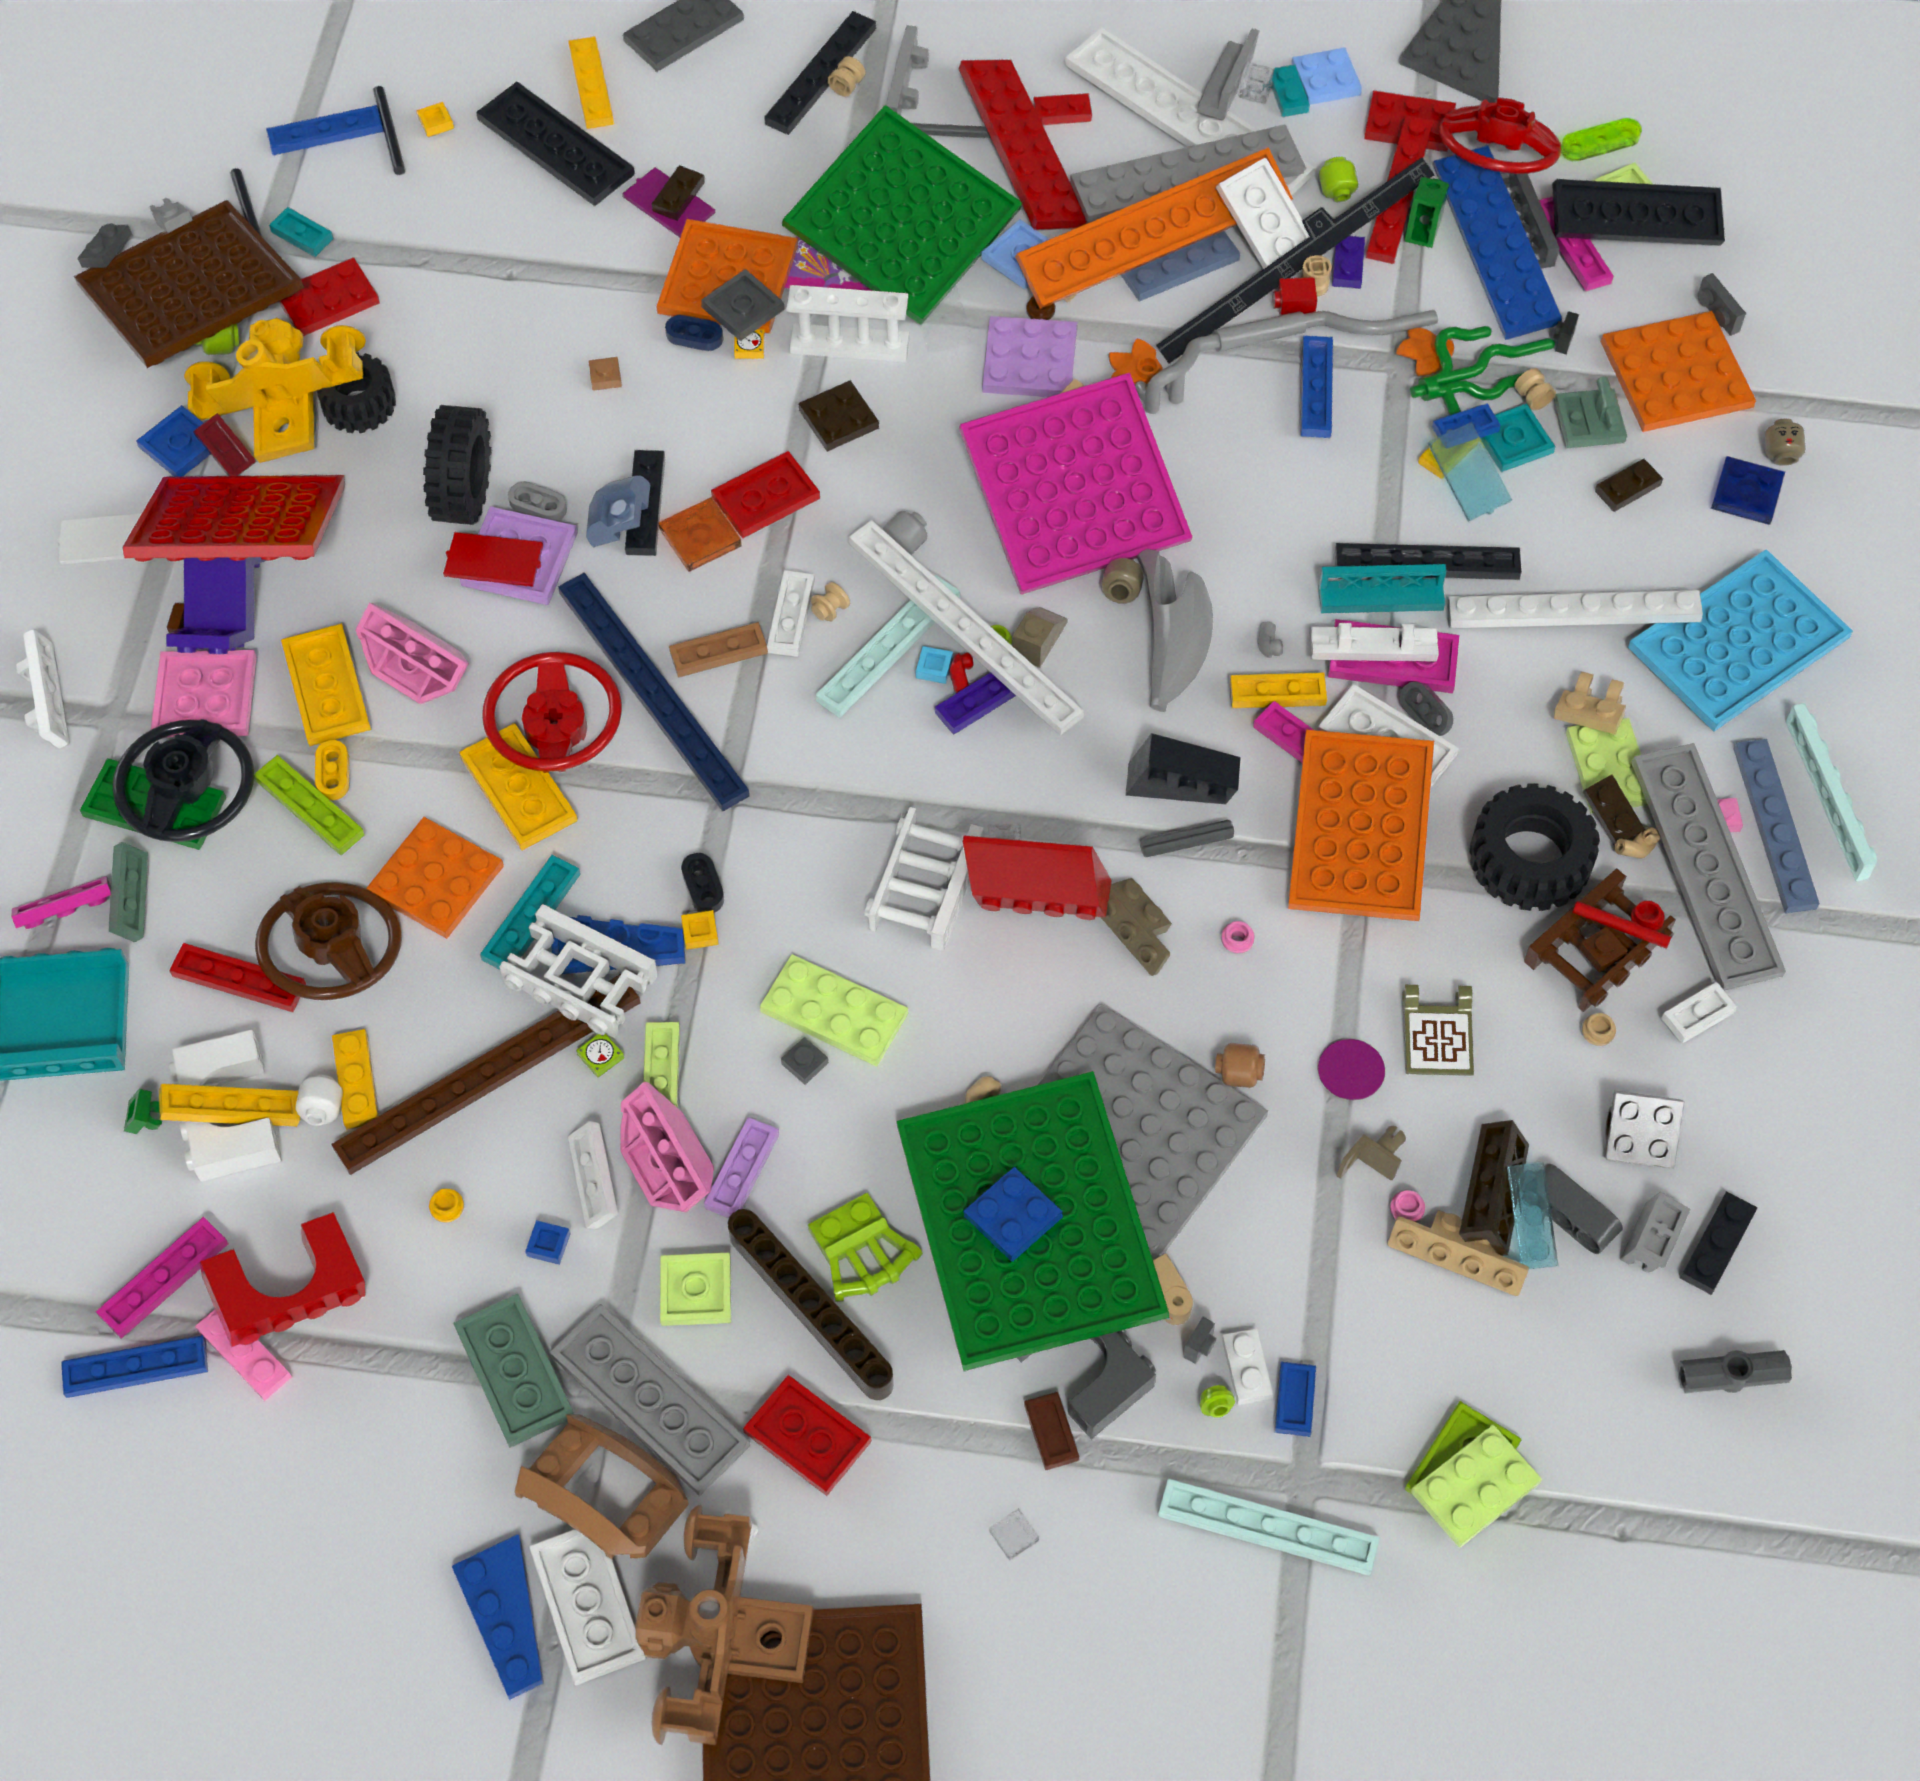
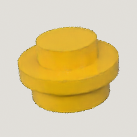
M452 1189L438 1190L429 1202L431 1215L440 1222L456 1220L464 1209L462 1196Z

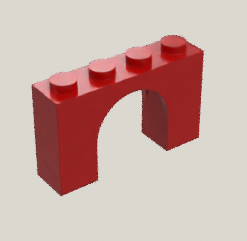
M334 1212L301 1224L302 1242L313 1264L315 1273L309 1284L293 1295L271 1297L255 1290L248 1282L234 1249L200 1261L202 1279L231 1347L239 1344H251L262 1335L273 1331H285L291 1328L294 1323L307 1318L317 1319L326 1314L328 1310L338 1306H351L362 1297H365V1280Z

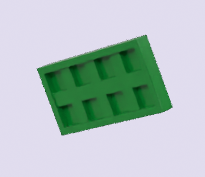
M107 758L80 808V812L85 818L137 832L122 818L115 805L113 777L119 761ZM132 765L126 780V796L133 811L143 819L150 785L146 778L145 769ZM208 787L200 795L197 802L193 804L183 803L171 829L195 827L215 818L227 798L224 791ZM207 836L173 843L200 850Z

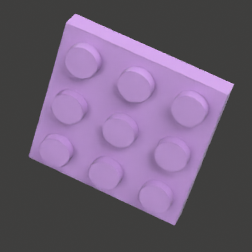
M990 316L983 393L1051 397L1060 394L1072 382L1077 322Z
M490 506L478 535L543 542L540 557L541 568L537 569L533 587L460 579L461 586L549 605L577 536V526Z

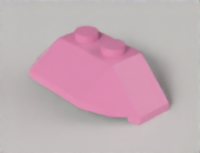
M373 603L368 604L355 630L358 639H361L363 652L371 673L419 704H424L455 691L469 664L456 648L416 623Z
M644 1081L621 1102L623 1116L621 1121L620 1151L651 1206L687 1212L711 1192L714 1166L683 1112L649 1082Z

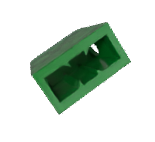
M1421 178L1413 198L1404 242L1433 248L1448 194L1449 184L1435 178ZM1429 216V224L1421 223L1420 217Z

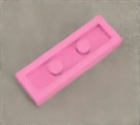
M216 1309L195 1326L197 1331L204 1336L210 1345L264 1401L292 1378L289 1371L259 1340L248 1345L239 1344L231 1347Z

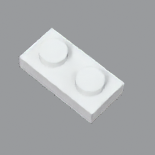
M1715 982L1664 1012L1661 1019L1681 1044L1735 1013L1737 1006L1721 986Z
M1251 1329L1223 1334L1222 1342L1237 1405L1272 1399L1273 1391L1258 1330Z

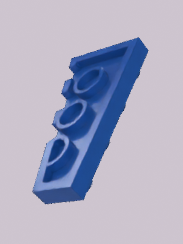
M519 1534L452 1565V1569L509 1700L544 1684Z

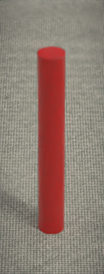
M1579 901L1576 902L1572 912L1667 949L1671 940V936Z

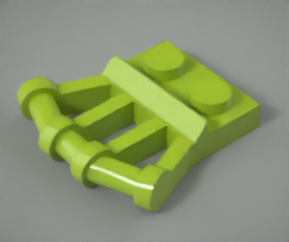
M868 1192L808 1224L810 1234L830 1265L835 1302L844 1301V1297L863 1294L872 1296L879 1292V1287L888 1282L894 1284L899 1281V1276L913 1260L917 1261L923 1254L916 1244L905 1240L889 1228L886 1219L881 1215ZM883 1238L902 1252L893 1263L889 1262L877 1240ZM866 1246L881 1268V1271L872 1276L867 1272L856 1254V1251ZM846 1257L860 1281L842 1283L838 1261Z

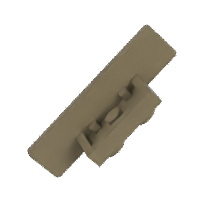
M1132 878L1111 884L1106 918H1100L1151 976L1157 975L1170 957V952L1156 936L1166 933L1172 923Z

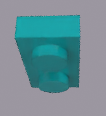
M1296 65L1268 69V79L1281 116L1287 117L1309 113L1310 104Z
M289 207L269 224L271 233L314 257L333 240L330 230Z

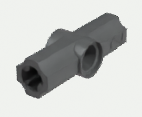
M1735 1350L1721 1357L1682 1360L1678 1364V1378L1684 1393L1713 1390L1736 1393L1744 1387L1789 1383L1792 1379V1365L1790 1357L1786 1354L1785 1350L1751 1354ZM1727 1367L1737 1368L1742 1376L1732 1375Z

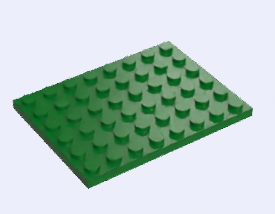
M1094 1071L896 1121L963 1371L1169 1318V1310ZM1015 1167L1062 1211L1063 1218L1011 1262L964 1217V1210Z

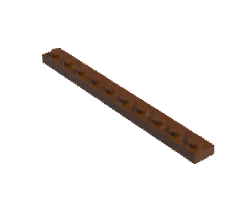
M621 974L609 980L608 982L615 984L621 976ZM629 986L616 1007L624 1010L625 1013L641 1003L640 997ZM595 991L588 1004L601 1010L600 1005L606 995ZM558 1010L332 1143L333 1150L349 1175H352L590 1034L593 1030L587 1023L579 1019L571 1020Z

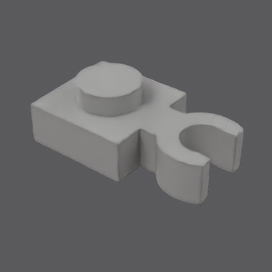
M168 198L163 199L164 204L162 206H150L157 225L167 233L193 220L189 210L179 202L171 203Z

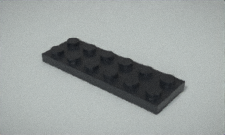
M517 81L476 112L477 119L594 206L635 175L633 165Z
M1555 179L1552 183L1555 237L1721 246L1725 241L1721 188Z

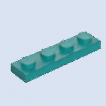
M551 855L480 953L481 960L500 970L499 966L503 961L508 962L507 957L510 953L521 958L535 939L531 937L529 926L532 922L535 923L537 921L536 912L542 904L556 910L581 875L579 868Z

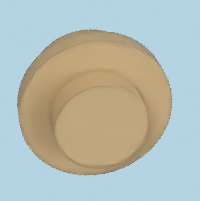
M1596 1013L1585 1019L1582 1025V1034L1589 1043L1596 1046H1604L1614 1039L1616 1026L1608 1015Z

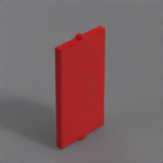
M454 532L450 550L446 551L447 561L443 572L444 577L533 587L537 569L541 568L540 557L543 542Z

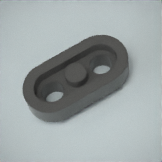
M1410 682L1403 687L1400 693V704L1415 722L1438 736L1445 735L1450 731L1453 725V714L1427 684ZM1421 693L1422 701L1418 704L1417 696ZM1439 715H1441L1442 722L1438 726L1436 723V719Z

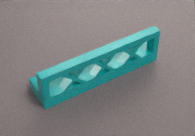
M1446 564L1322 567L1318 588L1321 613L1444 611L1445 597L1443 584L1446 576ZM1395 576H1404L1402 579H1392ZM1425 576H1437L1435 579H1423ZM1364 577H1373L1370 580H1361ZM1328 578H1343L1339 581H1328Z

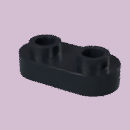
M703 853L688 855L682 862L681 870L692 905L698 912L713 910L715 913L724 904V893L713 861ZM696 871L704 872L702 875L699 876L694 875V872ZM707 897L713 898L710 902L703 901Z

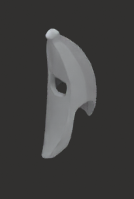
M1146 549L1137 556V559L1148 581L1154 619L1152 700L1150 707L1154 710L1165 712L1167 704L1178 697L1196 678L1206 659L1213 630L1212 603L1202 577L1191 571L1187 575L1183 594L1176 600L1173 574L1169 561L1165 557L1160 556L1159 551Z

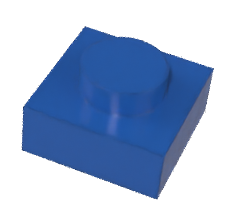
M536 1220L525 1250L527 1257L560 1265L571 1234L569 1228Z

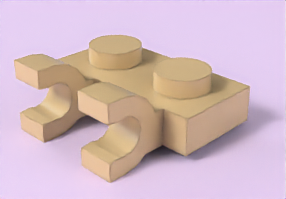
M1581 671L1575 691L1564 690L1555 708L1554 719L1616 734L1626 709V705L1621 704L1623 696H1620L1624 682L1612 679L1605 700L1591 697L1592 689L1590 685L1594 674Z

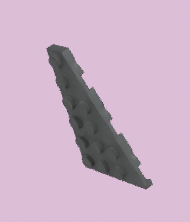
M1443 0L1402 53L1399 64L1480 101L1487 99L1489 103H1496L1497 97H1499L1501 0Z

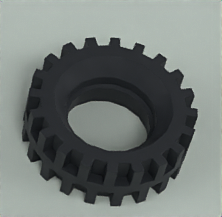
M440 405L439 409L435 410V418H432L430 422L431 432L427 434L428 446L424 454L426 457V465L423 468V475H425L423 490L426 492L425 506L429 507L428 516L431 517L432 521L474 525V523L478 522V516L482 515V504L486 502L485 493L489 487L488 473L491 471V464H489L491 447H489L491 431H488L489 420L486 419V412L482 411V408Z

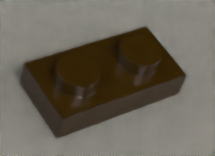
M679 165L652 202V211L678 221L705 183L704 174Z
M1643 458L1597 484L1595 492L1615 512L1661 486L1663 478Z
M1613 774L1582 791L1614 847L1617 840H1628L1645 830Z

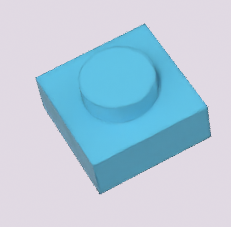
M922 646L916 668V678L946 684L953 652Z

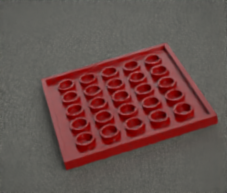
M344 475L163 477L123 545L124 558H135L139 562L150 561L153 558H166L168 561H180L184 558H198L201 561H211L224 557H229L233 561L245 560L248 557H261L262 560H275L279 557H292L295 560L309 559L315 556L345 488Z

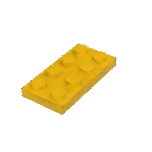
M342 623L281 639L309 747L328 740H336L371 730Z
M515 723L499 731L501 737L513 749L522 754L538 758ZM488 738L459 752L461 760L521 851L578 821L576 813L549 773L526 769L508 761L496 751Z

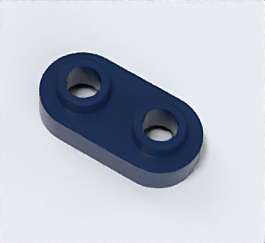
M676 315L668 319L665 324L666 337L674 345L712 351L719 348L723 343L722 328L714 321Z

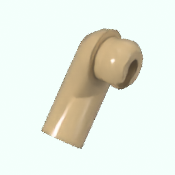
M1648 827L1645 831L1640 832L1632 841L1627 839L1617 840L1615 852L1619 855L1633 858H1645L1655 848L1656 843L1660 841V834L1657 829Z
M991 1076L981 1077L967 1090L965 1104L985 1099L987 1096L999 1095L1001 1091L1000 1082L993 1080Z

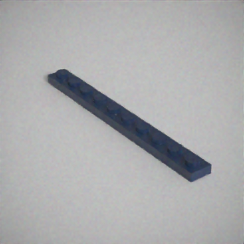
M582 573L558 586L561 597L722 812L750 796L749 789L587 575Z

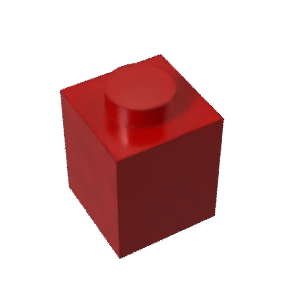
M1314 277L1283 278L1279 280L1278 291H1273L1274 309H1279V316L1300 311L1303 314L1316 312L1317 292Z

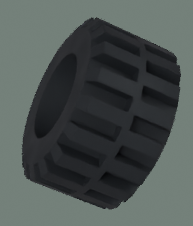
M355 352L362 360L363 379L322 388L316 392L323 415L330 425H335V429L340 431L346 429L347 433H354V431L365 433L366 429H377L379 423L384 424L388 421L387 416H392L394 412L393 407L396 406V399L390 373L386 365H382L381 360L377 357L372 359L370 354L365 353L361 356L359 352ZM355 391H363L356 395H348Z

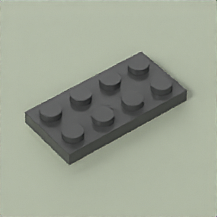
M678 0L624 32L623 39L628 46L658 72L743 21V11L731 0Z

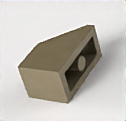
M1042 607L1027 612L1013 634V647L1031 664L1040 668L1066 626L1068 619Z

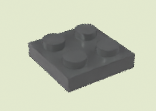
M746 269L701 300L702 308L740 341L785 310L784 302Z

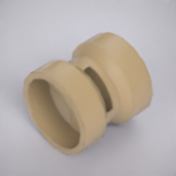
M848 56L844 57L839 63L838 69L834 70L828 77L829 86L838 95L847 97L851 95L856 84L860 83L866 75L865 68L857 59Z
M1314 255L1308 257L1303 263V275L1301 278H1315L1317 296H1322L1329 289V277L1332 270L1331 262L1323 256Z
M1538 368L1524 372L1515 383L1516 390L1520 395L1526 397V403L1532 410L1544 408L1556 395L1554 388L1549 383H1545V376Z

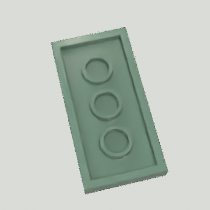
M515 1294L453 1323L509 1448L568 1421L566 1414H574L519 1294Z

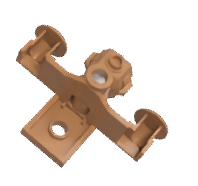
M695 1506L689 1513L685 1523L683 1535L684 1549L688 1558L693 1561L696 1558L698 1548L718 1550V1568L714 1590H703L696 1594L692 1601H688L677 1584L658 1582L652 1588L648 1587L641 1594L635 1632L638 1646L645 1656L665 1659L671 1653H676L683 1647L689 1646L694 1659L701 1667L698 1687L694 1690L693 1700L672 1698L670 1687H665L657 1696L652 1711L651 1727L653 1737L660 1745L664 1742L666 1732L687 1734L690 1742L716 1745L727 1674L803 1683L814 1608L810 1605L740 1597L752 1527L749 1516L724 1514V1517L702 1515V1506ZM769 1631H776L782 1636L779 1646L773 1649L765 1648L761 1644L762 1636Z

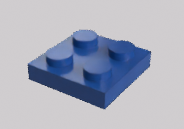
M182 405L136 440L138 447L174 477H183L211 455L193 433L194 430L204 423Z
M1013 1167L964 1210V1217L1013 1262L1061 1220L1063 1213L1022 1173Z

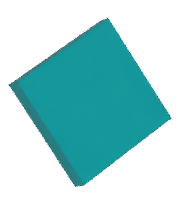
M1527 403L1495 414L1501 425L1500 431L1480 438L1501 472L1548 456L1555 451V445Z

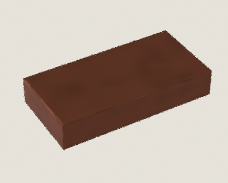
M1054 1392L1024 1401V1407L1045 1471L1079 1461L1080 1456L1059 1393Z

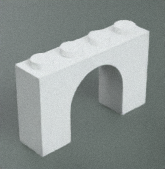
M253 1030L172 1049L174 1062L169 1063L173 1082H178L180 1085L219 1087L231 1081L264 1073L260 1046ZM270 1118L232 1127H220L209 1122H179L184 1142H189L190 1151L185 1152L188 1170L195 1171L200 1182L281 1162L277 1135Z

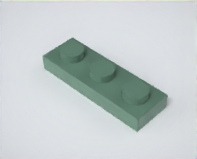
M121 842L113 848L108 932L132 942H137L144 935L148 853Z

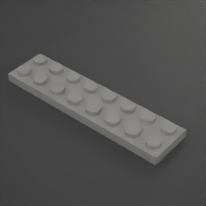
M1285 124L1071 174L1070 183L1086 221L1090 223L1268 147L1283 178L1304 173L1305 164Z
M1695 743L1634 756L1631 763L1717 983L1725 991L1783 977L1786 970Z

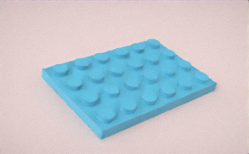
M1766 549L1700 593L1703 612L1701 622L1656 623L1630 640L1628 648L1715 732L1848 640L1853 630Z

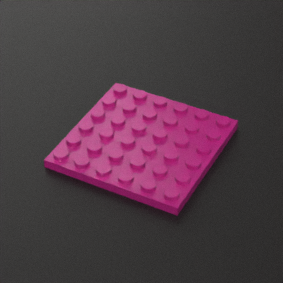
M1130 373L962 423L959 426L961 436L1021 595L1105 569L1111 561L1118 558L1133 560L1146 549L1162 551L1190 542L1193 538Z

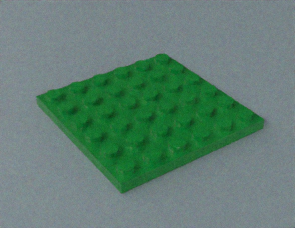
M884 105L783 218L782 226L872 291L908 293L906 315L922 325L982 255V251L996 239L1019 212L1023 202L891 108Z

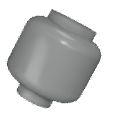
M900 511L883 527V530L910 555L927 540V532L924 528L927 523L915 511L912 514Z

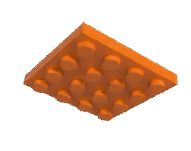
M687 219L656 306L657 314L667 316L685 315L714 321L721 325L702 308L701 300L745 269L781 299L798 249V238ZM775 317L758 329H764V333H770Z
M1713 311L1602 335L1601 344L1642 432L1754 408L1756 399Z

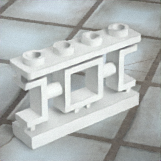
M542 904L535 914L537 921L535 923L532 922L529 926L531 937L537 939L538 942L525 960L510 953L507 957L508 962L503 961L499 968L504 984L514 991L519 992L522 990L530 994L541 1005L548 1006L550 1004L558 1008L565 1017L571 1020L579 1019L587 1023L598 1034L604 1035L607 1033L612 1037H616L619 1032V1024H623L625 1021L624 1010L616 1007L617 1003L629 986L644 993L647 989L646 985L651 986L658 976L655 960ZM554 938L566 943L558 956L548 951L554 943ZM573 958L594 968V971L582 988L559 978ZM540 962L550 967L544 975L545 981L531 975ZM609 965L623 972L615 984L604 980L610 971ZM595 991L606 995L600 1005L601 1010L588 1004Z

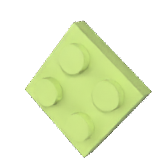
M730 1253L660 1255L661 1326L731 1323Z

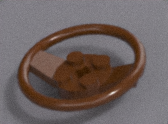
M318 883L303 888L299 886L288 895L284 894L267 911L256 933L255 953L264 974L280 989L306 999L335 1000L358 994L380 981L390 971L398 957L402 933L400 923L393 909L384 899L373 892L348 883ZM325 895H339V896H340V899H339V898H336V897H324V896H325ZM345 896L356 898L369 904L382 916L386 923L388 946L382 959L374 968L361 944L358 911L354 903ZM286 912L293 920L294 941L299 951L307 957L314 959L319 965L331 963L348 982L347 984L333 987L308 986L293 981L277 969L269 954L268 941L274 924L283 913Z

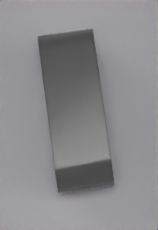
M1546 1164L1523 1187L1525 1196L1533 1205L1594 1254H1600L1623 1230L1620 1220L1555 1165Z

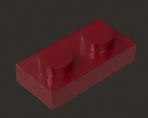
M218 413L193 431L194 435L228 476H238L256 462Z

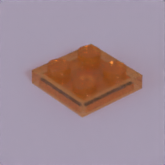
M712 497L658 523L659 530L688 572L742 546L740 537Z

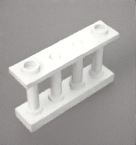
M790 285L787 312H794L799 315V324L793 323L790 354L907 362L909 332L899 331L898 320L906 319L908 293ZM810 314L828 315V326L811 325ZM840 316L857 317L858 328L840 327ZM869 318L887 319V330L869 329Z
M910 807L906 818L901 817L896 829L897 842L875 899L869 898L865 917H869V930L876 932L881 918L927 930V934L931 935V948L944 951L970 881L963 847L964 834L959 837L916 825V808ZM971 824L968 834L965 836L984 837V827ZM914 837L957 849V853H960L957 862L952 861L950 864L907 852V848L911 838ZM901 864L945 875L950 882L947 889L942 888L940 891L897 879L896 877ZM892 890L937 903V907H940L937 916L932 915L929 918L886 906Z

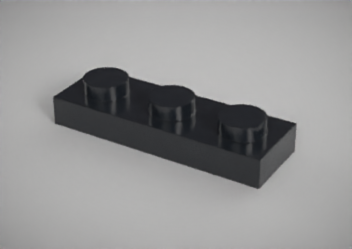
M1726 1191L1680 1279L1712 1295L1758 1207Z

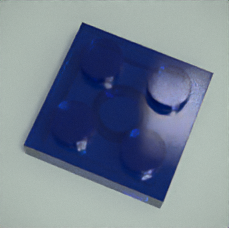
M1726 456L1711 509L1770 525L1785 471Z

